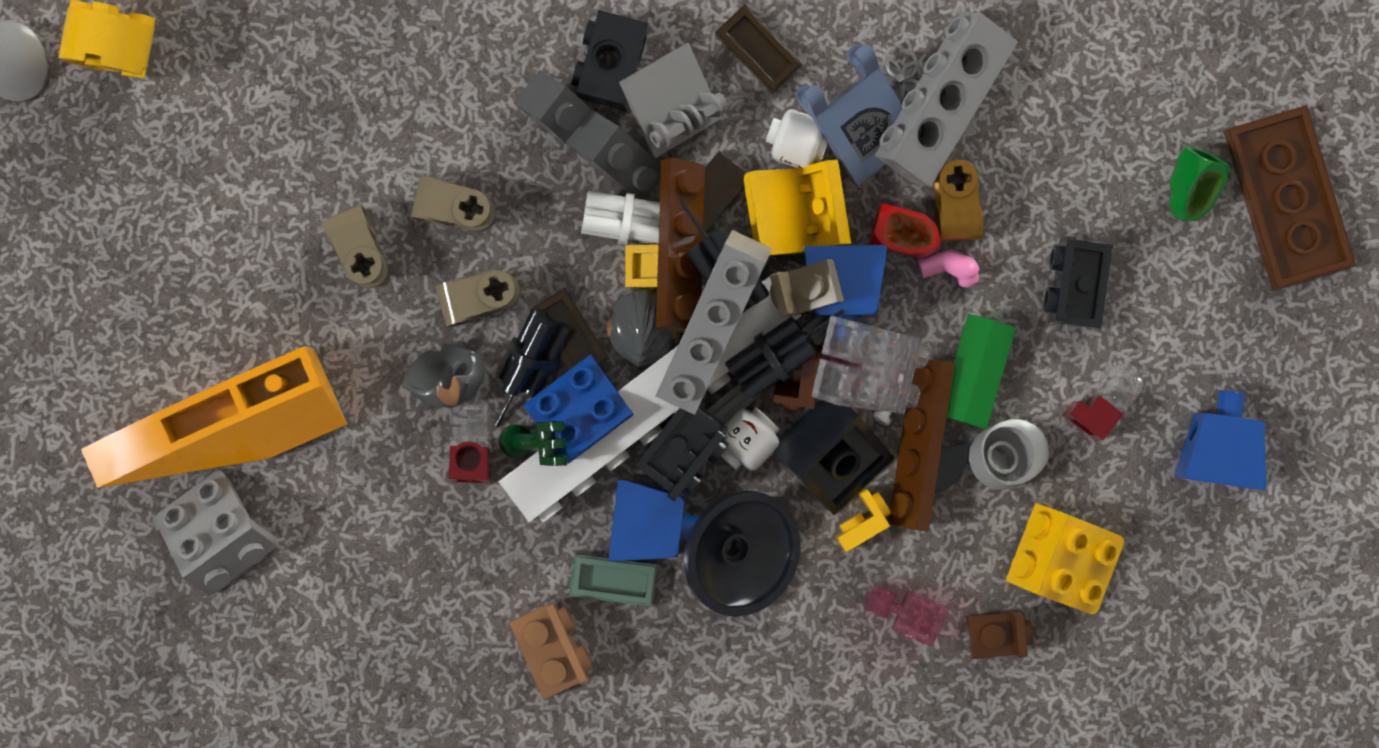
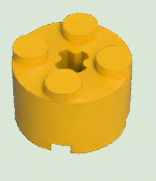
M70 0L58 58L63 59L62 61L94 70L119 72L121 70V75L145 78L156 18L138 13H130V16L119 13V7L93 1L92 4Z

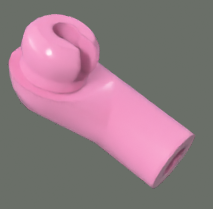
M946 249L927 257L916 259L922 279L947 272L956 277V281L964 288L974 286L979 280V266L975 259L954 249Z

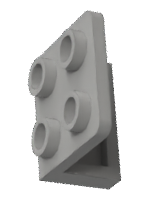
M221 470L213 472L161 510L155 518V522L182 578L209 596L225 588L232 579L250 566L262 561L265 555L278 547L272 535L250 519L228 475Z

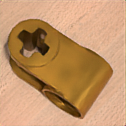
M957 159L944 164L933 182L935 196L934 222L941 237L940 243L980 240L983 236V214L979 200L977 171L966 160ZM954 169L956 175L963 176L965 180L964 184L957 187V191L955 185L948 184L946 180L947 176L954 173Z

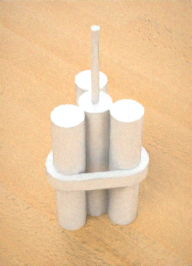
M588 190L581 234L617 239L618 244L626 245L628 241L647 245L658 244L660 202L634 198L635 194L626 193V196H619Z

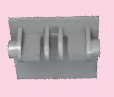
M685 43L619 82L653 158L659 157L722 119L723 109L727 107L726 99L721 93L714 95L710 92L689 43Z

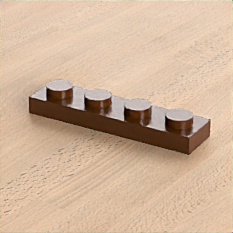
M673 157L661 160L656 328L684 333L702 295V275L686 252L703 240V235L679 201L682 199L703 228L705 165Z
M914 358L906 412L903 420L899 457L897 459L895 482L890 503L891 514L888 520L890 525L919 531H929L955 363Z

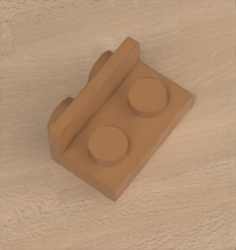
M555 600L509 622L543 700L579 683L582 685L589 682L590 674L588 670L593 669L594 666L585 646L577 647L570 632L576 630V626L566 606L560 609Z

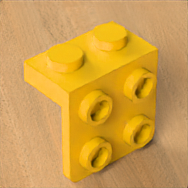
M825 160L804 168L757 170L747 172L744 175V186L753 240L772 248L769 256L803 253L804 246H843L851 244L838 160Z
M1035 503L1005 581L1039 596L1093 615L1100 608L1122 551L1124 539L1122 536Z

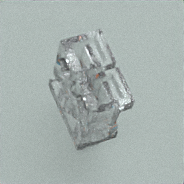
M831 315L822 354L860 363L862 368L820 359L811 397L839 406L905 414L906 408H915L918 405L920 390L918 385L912 384L915 368L923 369L927 365L931 350L921 344L922 339Z

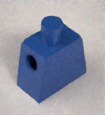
M887 245L804 246L803 260L805 266L826 259H833L844 302L813 310L814 317H831L841 309L845 311L832 321L833 342L858 341V317L877 315Z
M1219 390L1216 414L1194 413L1175 471L1176 478L1258 490L1266 489L1264 423L1259 420L1242 418L1245 393Z
M619 478L609 560L678 557L680 539L688 540V536L700 516L683 514L685 496L679 495L673 502L667 497L669 491L629 479Z

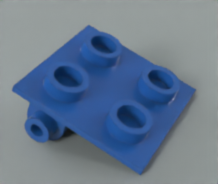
M591 354L523 405L535 423L549 420L564 421L565 430L555 432V437L566 438V447L557 448V455H567L568 464L634 415Z

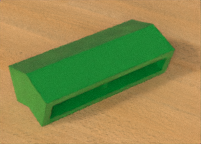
M971 314L967 315L954 360L955 366L947 419L987 429L1016 330L1015 327Z

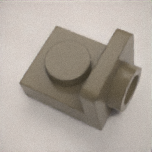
M826 259L791 271L777 272L770 275L772 282L770 287L771 300L781 316L800 315L844 302L833 259Z

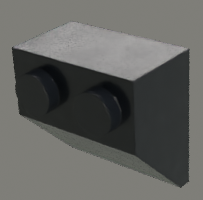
M831 389L816 402L814 409L810 408L778 439L779 445L773 451L833 515L838 513L895 458L863 419Z

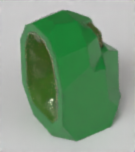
M1185 145L1178 155V161L1170 177L1171 193L1168 203L1172 216L1186 222L1197 221L1203 218L1214 207L1227 182L1230 166L1206 151Z

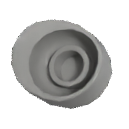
M13 20L0 21V97L16 102L30 100L37 96L45 86L48 77L46 52L30 28Z
M1009 419L987 427V429L976 436L970 447V466L975 477L985 486L997 490L1014 489L1031 481L1042 471L1048 461L1049 446L1044 434L1034 424L1021 419ZM996 449L1003 450L1007 454L1008 460H1006Z

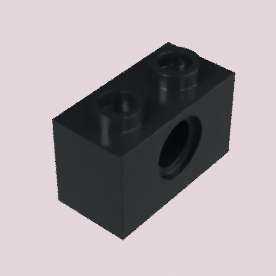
M598 10L596 21L588 20L583 37V45L589 46L585 62L577 61L572 78V85L578 87L576 91L578 98L624 111L628 110L629 103L619 82L639 69L649 32L648 23ZM614 51L618 53L621 57L619 65L611 70L601 68L597 64V60L603 52Z

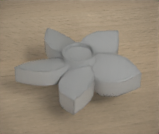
M886 58L885 69L888 76L885 77L902 103L905 92L909 93L919 82L913 78L917 72L918 61L907 62L901 69L896 61Z

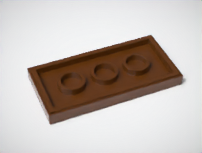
M1307 105L1224 130L1223 133L1272 291L1356 266Z

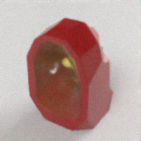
M882 203L878 208L868 245H887L888 252L906 257L923 258L937 252L941 237L936 224L925 214Z

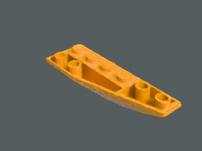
M303 346L143 418L82 448L81 451L97 488L270 459L348 424L315 348Z

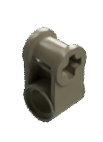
M420 176L411 218L441 226L449 225L471 231H483L493 224L496 218V208L494 203L484 193L476 189L458 186L433 177ZM477 200V204L483 208L482 215L475 214L473 220H471V216L465 212L467 206L474 207Z
M359 204L323 220L322 225L348 278L363 288L371 289L384 283L389 269L376 239L375 229L372 224H368L371 220L363 205ZM365 258L375 263L370 267L371 275L368 277L358 272V270L363 268L362 260Z
M491 270L475 276L462 277L435 286L447 328L483 318V316L509 309L517 303L521 294L517 279L511 274L500 270ZM496 280L508 285L509 289L502 293L503 300L501 301L498 297L490 296V290L496 288Z

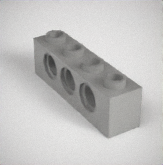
M961 12L959 16L950 22L946 29V38L938 51L926 61L923 68V76L917 86L905 96L901 106L902 110L894 124L889 126L880 138V147L874 156L912 183L932 186L1018 43L1016 39L982 13ZM965 52H966V54H967V64H966L965 68L963 69V67H962V58H963V55H964ZM945 89L946 98L941 105L940 94ZM923 124L924 135L923 138L919 141L918 130Z
M731 231L655 397L694 415L696 414L772 248L736 231Z

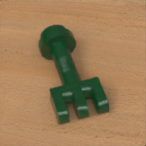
M549 420L536 422L537 434H531L523 425H510L499 436V447L510 458H522L532 450L539 451L540 465L562 466L568 464L567 455H557V448L566 447V438L555 437V432L565 430L564 421Z

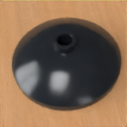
M758 491L734 492L710 505L695 522L688 536L684 552L685 576L695 597L714 612L734 617L759 612L778 599L790 584L800 557V534L793 515L779 500ZM732 540V547L726 551L727 545Z

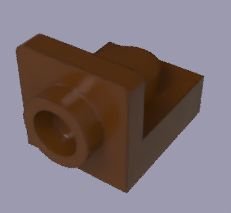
M813 346L817 355L794 370L793 380H787L786 382L780 380L777 382L773 393L772 401L774 403H780L791 410L814 409L819 394L825 346Z
M1015 610L967 616L972 659L1016 655L1019 658L1028 657L1027 646L1033 645V632L1030 620H1024L1022 613Z

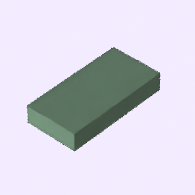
M575 553L569 596L653 607L658 564L632 560L611 561L608 557Z

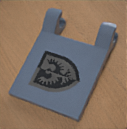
M855 44L847 51L846 56L855 69L863 76L860 80L828 105L824 94L816 85L809 86L805 84L795 92V97L821 130L854 186H859L885 165L874 155L880 147L882 134L889 126L894 124L902 110V104L881 71L876 54L871 46Z

